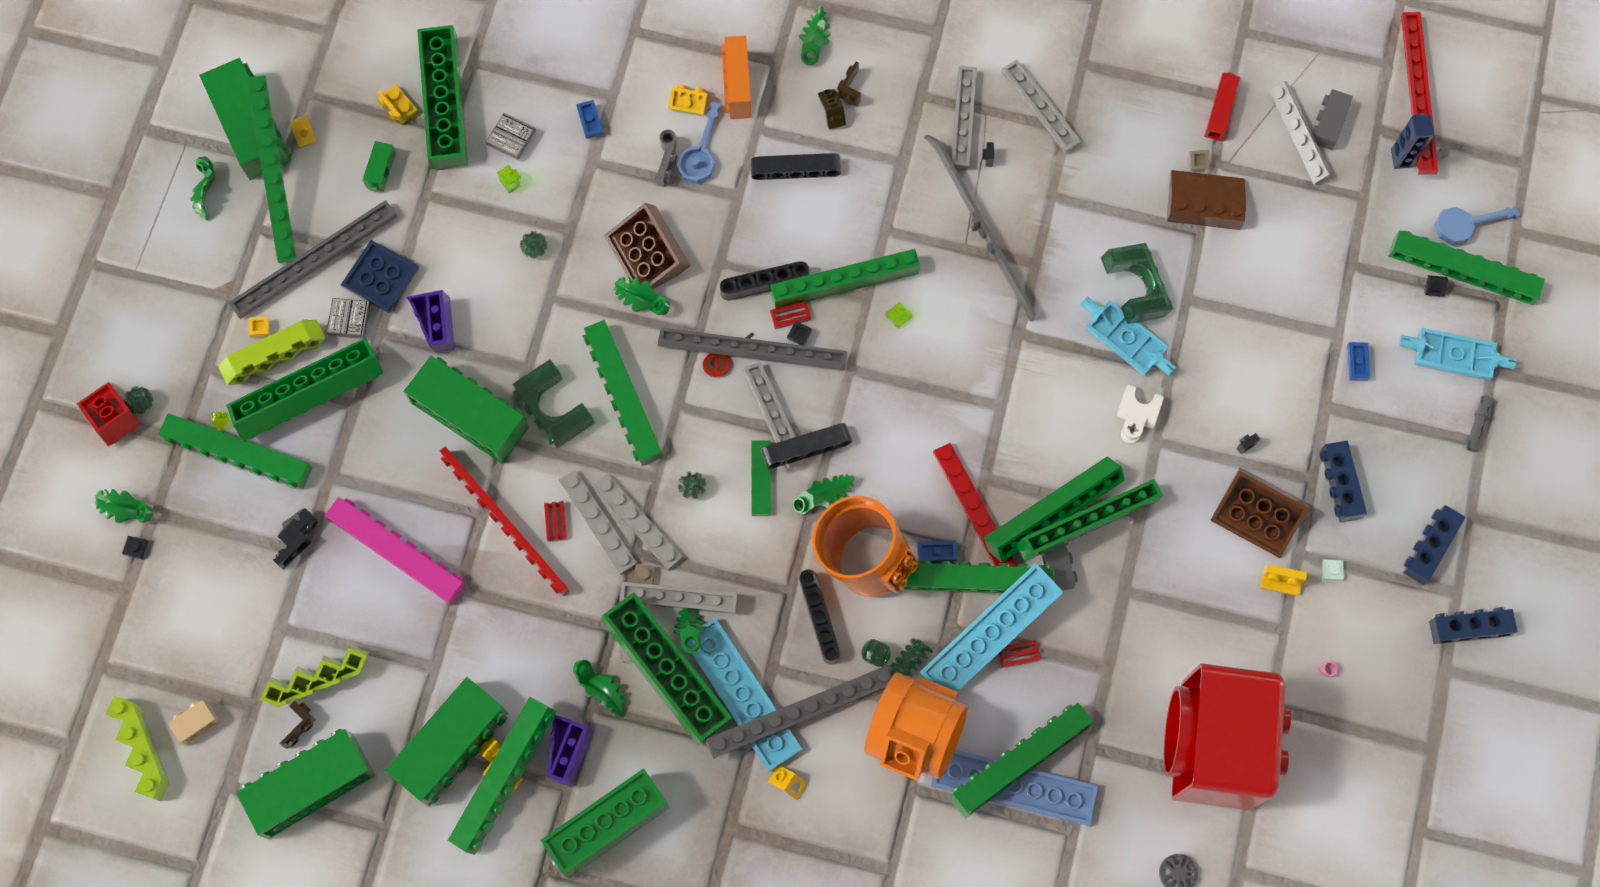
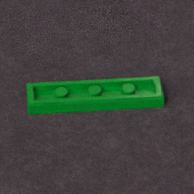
M751 440L752 516H771V469H767L760 452L762 448L771 445V440Z

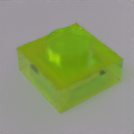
M898 302L885 314L897 329L912 318V314L901 302Z

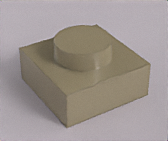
M1209 150L1189 151L1190 170L1210 168Z
M636 564L633 583L653 585L655 566Z

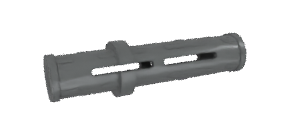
M1481 396L1478 410L1474 413V424L1466 446V450L1470 452H1478L1487 420L1491 416L1489 413L1494 399L1490 396Z

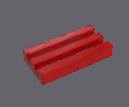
M806 301L770 310L775 329L793 325L795 321L802 323L811 320ZM803 307H804V310H801V311L791 312V313H787V314H785V315H781V316H777V317L775 316L776 314H780V313H784V312H788V311H792V310H796V309H800V308H803Z
M564 501L544 503L547 541L567 540ZM556 507H560L562 536H559ZM549 508H552L554 537H551Z
M1036 640L1006 646L998 653L1001 668L1039 661L1041 659ZM1030 646L1033 647V649H1029V650H1024V651H1019V652H1014V653H1009V654H1004V655L1002 654V652H1006V651L1016 650V649L1025 648V647H1030ZM1032 653L1035 655L1034 657L1004 662V659Z

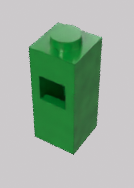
M374 142L362 179L368 190L384 192L396 155L393 144Z

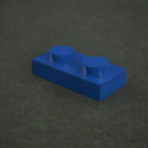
M594 100L576 104L586 139L603 135Z
M1349 342L1347 344L1349 380L1368 381L1370 379L1368 343Z
M956 541L917 542L918 563L922 560L931 562L957 561Z

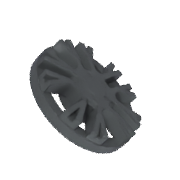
M1173 854L1165 858L1161 863L1159 877L1164 887H1170L1173 881L1177 882V887H1181V881L1184 887H1194L1198 879V869L1189 857L1183 854ZM1172 858L1179 859L1178 865L1174 864ZM1183 859L1186 860L1184 866L1181 865ZM1167 861L1173 866L1172 868L1166 864ZM1190 863L1193 870H1187L1186 866ZM1163 868L1169 869L1170 874L1163 875ZM1187 873H1194V877L1187 876ZM1171 877L1172 880L1166 883L1164 879ZM1186 878L1193 881L1190 886L1186 884Z

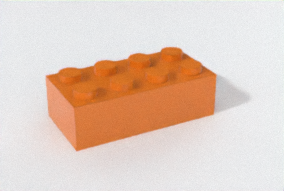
M746 36L724 37L725 44H721L726 113H730V119L752 118Z

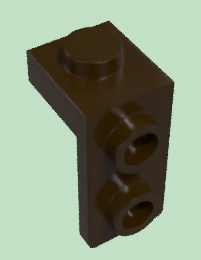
M855 61L853 66H849L846 78L841 80L837 87L839 98L846 104L856 107L861 102V93L849 86L859 71V62Z
M826 89L823 92H819L818 97L825 110L828 129L845 126L844 107L836 90Z
M294 701L289 706L302 721L280 742V745L286 749L293 747L299 741V736L303 732H308L316 720L309 713L311 709L304 702L299 704Z

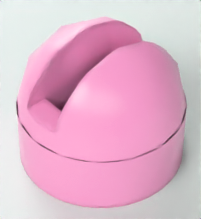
M1324 661L1321 663L1319 670L1322 675L1332 677L1337 673L1338 668L1335 662Z

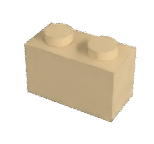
M204 700L192 703L189 706L190 709L184 713L176 714L172 717V721L168 723L180 743L188 745L220 723L210 705Z

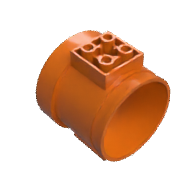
M850 496L834 502L821 514L811 536L813 551L821 566L832 577L843 582L851 591L862 596H880L890 591L898 594L905 587L909 575L918 566L919 560L911 552L909 544L900 532L895 518L882 503L870 497ZM870 527H884L892 530L891 547L885 558L876 567L858 575L842 574L840 566L842 551L852 536Z
M896 672L888 682L876 707L867 733L864 752L881 760V766L918 781L922 773L934 776V778L939 780L945 773L955 752L965 725L969 706L965 703L957 702V691L922 677L917 682L916 679Z

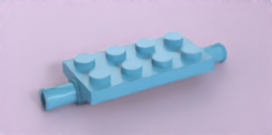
M1089 296L1081 302L1080 306L1093 315V319L1085 329L1143 376L1155 365L1166 373L1167 376L1174 371L1176 366L1163 357L1169 346L1111 300L1105 306H1099Z
M1426 328L1419 330L1418 338L1403 334L1400 337V347L1416 349L1415 365L1485 380L1493 378V372L1497 366L1514 370L1516 367L1515 362L1517 358L1500 355L1496 350L1497 343Z

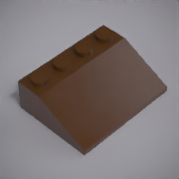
M1171 170L1167 222L1241 230L1246 214L1245 178Z
M644 203L604 235L626 275L630 277L631 282H633L634 278L639 280L640 285L644 281H648L654 289L677 277L691 266L655 205Z
M1239 467L1210 521L1281 558L1309 510V504Z

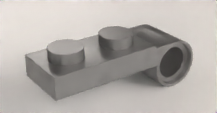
M669 129L662 131L660 134L661 148L665 152L656 176L657 186L661 187L665 186L666 181L669 182L671 166L675 165L677 155H675L677 148L676 134ZM667 139H671V140H672V141L669 142V143L664 142V141L667 140Z

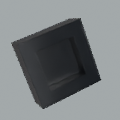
M987 142L986 149H982V160H985V167H993L994 142Z
M1428 275L1424 294L1444 297L1448 278Z
M795 321L787 335V339L805 346L812 333V328Z
M1256 433L1252 436L1247 434L1239 440L1240 444L1236 449L1240 454H1243L1259 442V436Z
M127 536L122 554L143 560L149 541Z

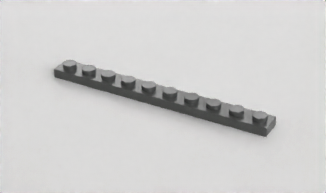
M386 200L228 303L240 319L396 218V213Z
M662 327L658 338L659 347L845 370L848 352Z
M886 665L714 735L705 741L712 758L715 759L886 688L894 674L890 665Z

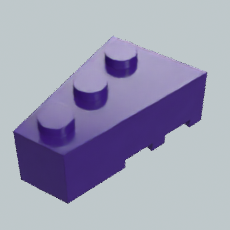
M443 290L408 296L407 299L413 308L415 317L419 321L428 345L436 353L455 350L450 297Z
M555 715L550 734L551 748L547 777L572 788L594 730L589 726Z

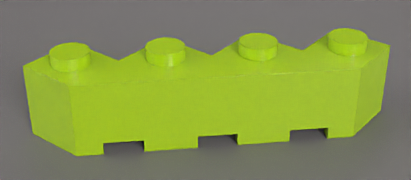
M303 319L227 355L218 367L227 385L244 384L251 374L268 372L276 362L291 361L301 350L317 349L326 338L317 320Z
M350 645L343 662L323 656L316 673L297 666L289 684L270 678L260 700L281 707L347 678L354 677L360 674L369 652Z
M113 696L105 715L123 722L115 740L133 747L125 766L143 773L135 792L161 802L169 781L162 768L158 752L152 742L148 726L145 724L142 710L139 705Z

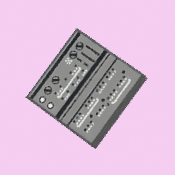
M503 113L486 140V145L518 160L536 132V128Z
M332 298L326 331L327 335L365 338L371 305L370 301Z

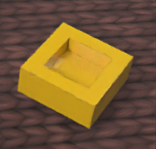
M268 316L249 317V336L251 338L270 336V319Z

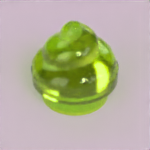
M211 412L209 421L218 431H221L228 424L229 417H227V412Z

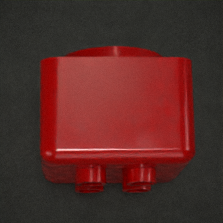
M1200 663L1182 681L1181 686H1175L1167 712L1163 753L1165 774L1168 777H1173V801L1250 810L1277 794L1280 775H1286L1289 764V753L1287 750H1282V734H1288L1291 726V710L1284 709L1285 681L1280 674Z

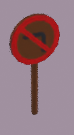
M753 332L750 333V334H749L747 337H745V338H749V339H750V338L754 335V333H753ZM710 353L704 358L702 365L703 370L710 377H721L728 372L731 364L729 355Z

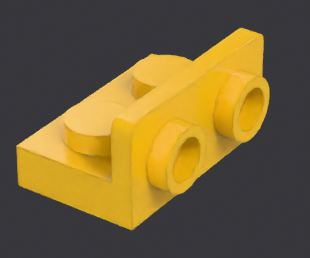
M681 84L671 88L669 109L705 115L707 98L709 97V93H705L706 89L695 87L693 91L688 90V86Z
M397 85L385 93H382L380 90L377 92L379 96L377 101L383 109L387 108L389 110L388 114L394 122L397 120L403 125L419 113L417 108Z
M1267 564L1262 571L1260 588L1299 596L1301 584L1306 580L1307 572Z

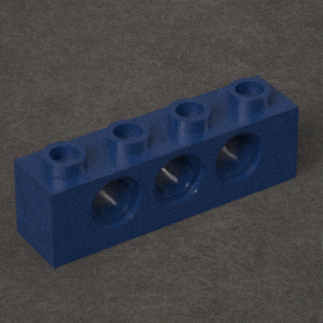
M1416 114L1410 118L1391 148L1394 169L1412 168L1434 137L1431 115Z
M1348 440L1325 444L1320 451V460L1325 465L1324 474L1326 480H1329L1330 497L1334 499L1335 516L1339 518V522L1364 518L1367 515V510ZM1333 460L1339 461L1341 467L1336 466ZM1338 478L1343 479L1346 485L1340 484ZM1343 497H1348L1351 503H1346Z
M1446 505L1434 511L1431 516L1433 519L1431 525L1427 524L1422 532L1424 535L1423 539L1416 542L1413 547L1415 551L1413 556H1409L1403 565L1406 567L1403 573L1422 585L1430 581L1466 518ZM1438 525H1442L1445 528V532L1441 531ZM1429 540L1435 542L1436 548L1429 544ZM1420 556L1426 558L1427 564L1421 562Z
M1505 607L1494 608L1493 611L1486 612V609H1478L1470 614H1467L1466 611H1459L1451 616H1447V613L1436 614L1429 621L1433 644L1508 637L1518 632L1513 609L1506 610ZM1489 619L1494 620L1495 627L1490 625ZM1469 621H1473L1476 624V629L1470 626ZM1450 623L1456 625L1457 631L1450 628Z

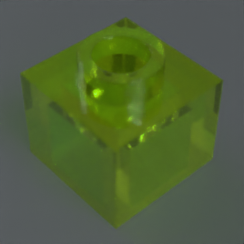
M510 165L496 172L499 181L509 194L521 187L519 181L521 176L516 169L512 170Z

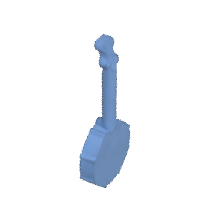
M711 102L712 109L708 111L709 118L699 147L692 146L685 149L678 158L676 166L684 181L699 184L711 178L715 162L706 146L715 119L719 117L720 103Z
M1514 206L1512 209L1507 207L1502 211L1471 217L1470 213L1463 209L1452 207L1442 210L1434 226L1440 239L1451 245L1467 242L1475 228L1474 224L1504 217L1510 219L1512 216L1518 218L1520 213L1518 208Z

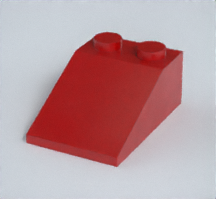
M109 382L77 403L82 413L108 447L141 425Z

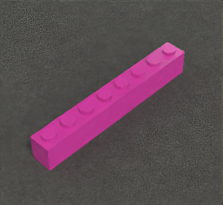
M338 497L325 514L329 521L448 604L452 605L466 587L462 582V577L456 573L452 575L446 571L448 568L442 563L438 562L435 564L432 562V557L426 552L422 551V553H419L415 550L417 547L408 540L405 543L400 539L402 536L397 532L386 530V525L380 520L376 519V521L370 519L371 515L361 508L359 511L354 508L355 504L348 498L343 500Z

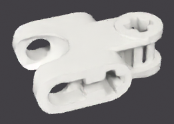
M1127 385L1116 415L1117 418L1125 420L1121 431V439L1125 443H1136L1144 427L1153 430L1164 397L1162 395L1155 394L1149 404H1141L1135 398L1136 387Z

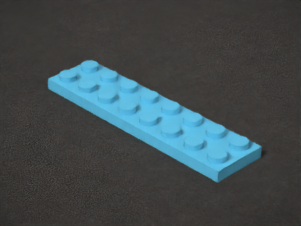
M1035 563L926 665L920 673L927 680L958 692L1051 605L1063 591Z
M713 618L702 625L707 628L700 630L701 647L697 652L691 654L738 726L776 711V708L717 619ZM689 640L687 645L693 647L695 641ZM789 728L751 744L768 772L802 751L801 746Z

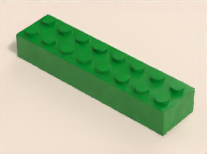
M453 25L417 29L428 162L431 169L468 165L458 42L455 28Z
M363 338L228 403L226 406L232 424L244 442L266 430H271L283 422L291 420L301 413H306L310 409L322 405L336 396H341L369 380L376 379L384 373L367 338Z
M634 592L602 615L601 622L697 746L730 722L731 715Z

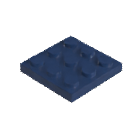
M370 240L340 285L347 291L366 301H370L371 304L389 313L418 271L419 266L377 242Z

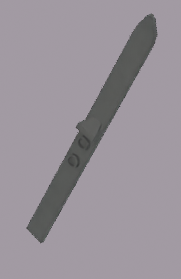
M925 135L924 138L938 153L972 215L971 230L978 229L980 237L986 240L989 253L994 255L1029 321H1033L1036 313L945 148L938 139Z

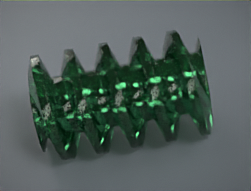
M911 638V645L907 644L905 646L906 651L900 652L901 657L895 658L896 663L890 664L894 673L899 672L909 677H913L911 669L918 671L916 663L923 665L921 657L928 659L925 652H933L920 639Z

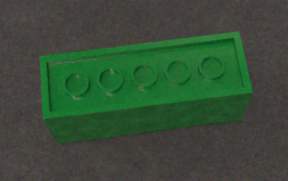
M239 57L199 76L241 168L248 179L252 180L263 175L246 78L254 77L247 62L243 64ZM274 120L281 166L290 163L288 158L290 152Z
M431 355L403 392L412 405L502 464L529 428L526 422L527 419L523 416L524 413L516 407L514 409L509 407V403L503 398L499 397L497 399L494 397L493 392L488 388L484 387L482 389L477 386L478 383L471 377L465 378L462 376L463 373L457 368L453 367L451 369L448 367L447 362L442 358L437 357L436 359Z
M466 677L384 771L426 806L433 805L440 798L439 794L444 788H449L454 782L453 777L467 767L468 764L466 762L480 752V746L493 737V731L497 726L501 727L506 722L509 713L477 684Z
M338 729L331 733V737L328 739H321L315 742L311 749L307 751L302 750L295 754V758L289 762L286 760L276 766L277 769L272 772L262 773L255 782L245 783L240 787L241 790L236 792V795L257 835L269 840L376 775L355 736L346 729Z
M643 768L540 841L561 873L569 879L668 810L670 806Z

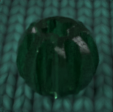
M531 231L530 234L525 233L522 236L523 240H520V248L526 257L530 256L531 259H536L537 255L542 256L545 254L544 250L547 249V241L544 235Z
M138 386L131 387L132 390L126 391V398L123 401L132 413L144 414L146 409H151L153 406L151 403L153 401L152 393H149V389L142 386L140 388Z
M688 471L686 472V477H680L679 482L681 484L678 485L679 492H684L682 496L687 499L689 496H693V500L698 499L697 494L703 495L706 490L703 488L707 485L705 478L700 479L702 474L696 472L692 475V472ZM692 483H695V485H693V488H689V486H691Z
M870 639L864 644L861 654L865 662L876 667H883L890 660L891 651L887 644L876 639Z

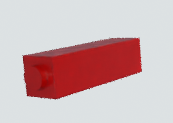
M1230 72L1222 73L1204 137L1222 141L1228 125L1240 76Z

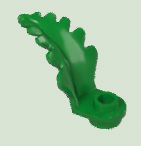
M822 6L818 10H814L815 15H810L812 21L807 20V24L810 27H803L802 29L806 34L799 35V38L803 41L801 60L806 65H814L819 59L820 47L830 43V40L825 37L830 36L831 33L824 30L830 27L829 24L825 23L829 18L824 17L827 12L823 10ZM808 53H812V54H813V58H812V59H810V58L807 57V54H808Z
M203 156L196 159V168L205 177L193 188L192 192H194V195L190 200L194 201L192 208H196L195 213L200 214L201 218L209 220L205 210V197L209 187L215 180V171L213 170L211 160Z
M622 277L614 283L615 295H619L618 300L625 298L623 305L633 304L632 310L634 312L651 310L659 316L668 313L670 302L661 294L656 293L648 281H644L640 285L637 278H634L633 282H631L630 277L626 279Z
M841 474L839 479L837 476H833L832 482L826 477L823 479L822 484L817 480L813 481L810 489L803 491L793 500L792 507L794 511L799 514H806L816 506L827 509L832 502L840 500L839 496L847 497L845 491L851 492L850 486H854V476L846 474L844 477Z
M104 489V492L100 490L95 495L96 509H100V514L106 511V519L115 516V522L120 524L130 519H137L140 523L150 522L152 518V507L148 506L144 501L136 500L127 491H122L119 495L114 489H111L110 493L107 489Z
M682 608L683 610L678 611V615L681 617L676 618V621L681 623L674 625V628L679 629L674 630L673 633H680L681 646L685 652L695 653L701 647L700 630H704L707 627L701 626L705 624V621L698 620L702 618V615H696L698 610ZM689 640L695 641L693 647L687 645Z
M588 660L577 661L573 666V673L579 685L585 688L586 695L588 697L596 696L597 703L600 704L604 701V707L606 709L610 707L611 713L614 712L615 716H623L625 706L622 705L626 700L621 698L624 696L623 691L617 692L621 685L619 683H611L614 679L612 675L595 674Z

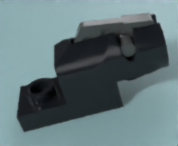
M306 508L299 510L282 523L283 529L277 536L287 545L285 549L278 551L275 556L276 558L273 559L283 570L312 543L305 534H309L319 521Z

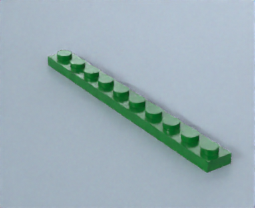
M265 75L248 77L246 80L277 262H290L296 259L297 256L267 79Z

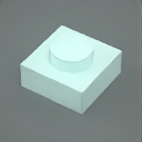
M1343 560L1322 561V581L1344 580Z

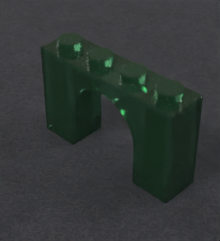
M1146 243L1111 248L1100 257L1107 274L1128 271L1137 275L1145 285L1146 296L1129 299L1121 306L1127 324L1163 318L1173 310L1171 300L1167 295L1165 286L1162 283Z
M551 359L514 382L512 384L514 387L512 393L518 401L522 400L524 402L523 408L529 416L531 414L536 420L533 422L539 431L544 430L546 433L544 437L549 445L554 444L556 448H559L593 425L594 420L583 403L558 417L548 416L539 409V401L543 393L563 380L561 373Z

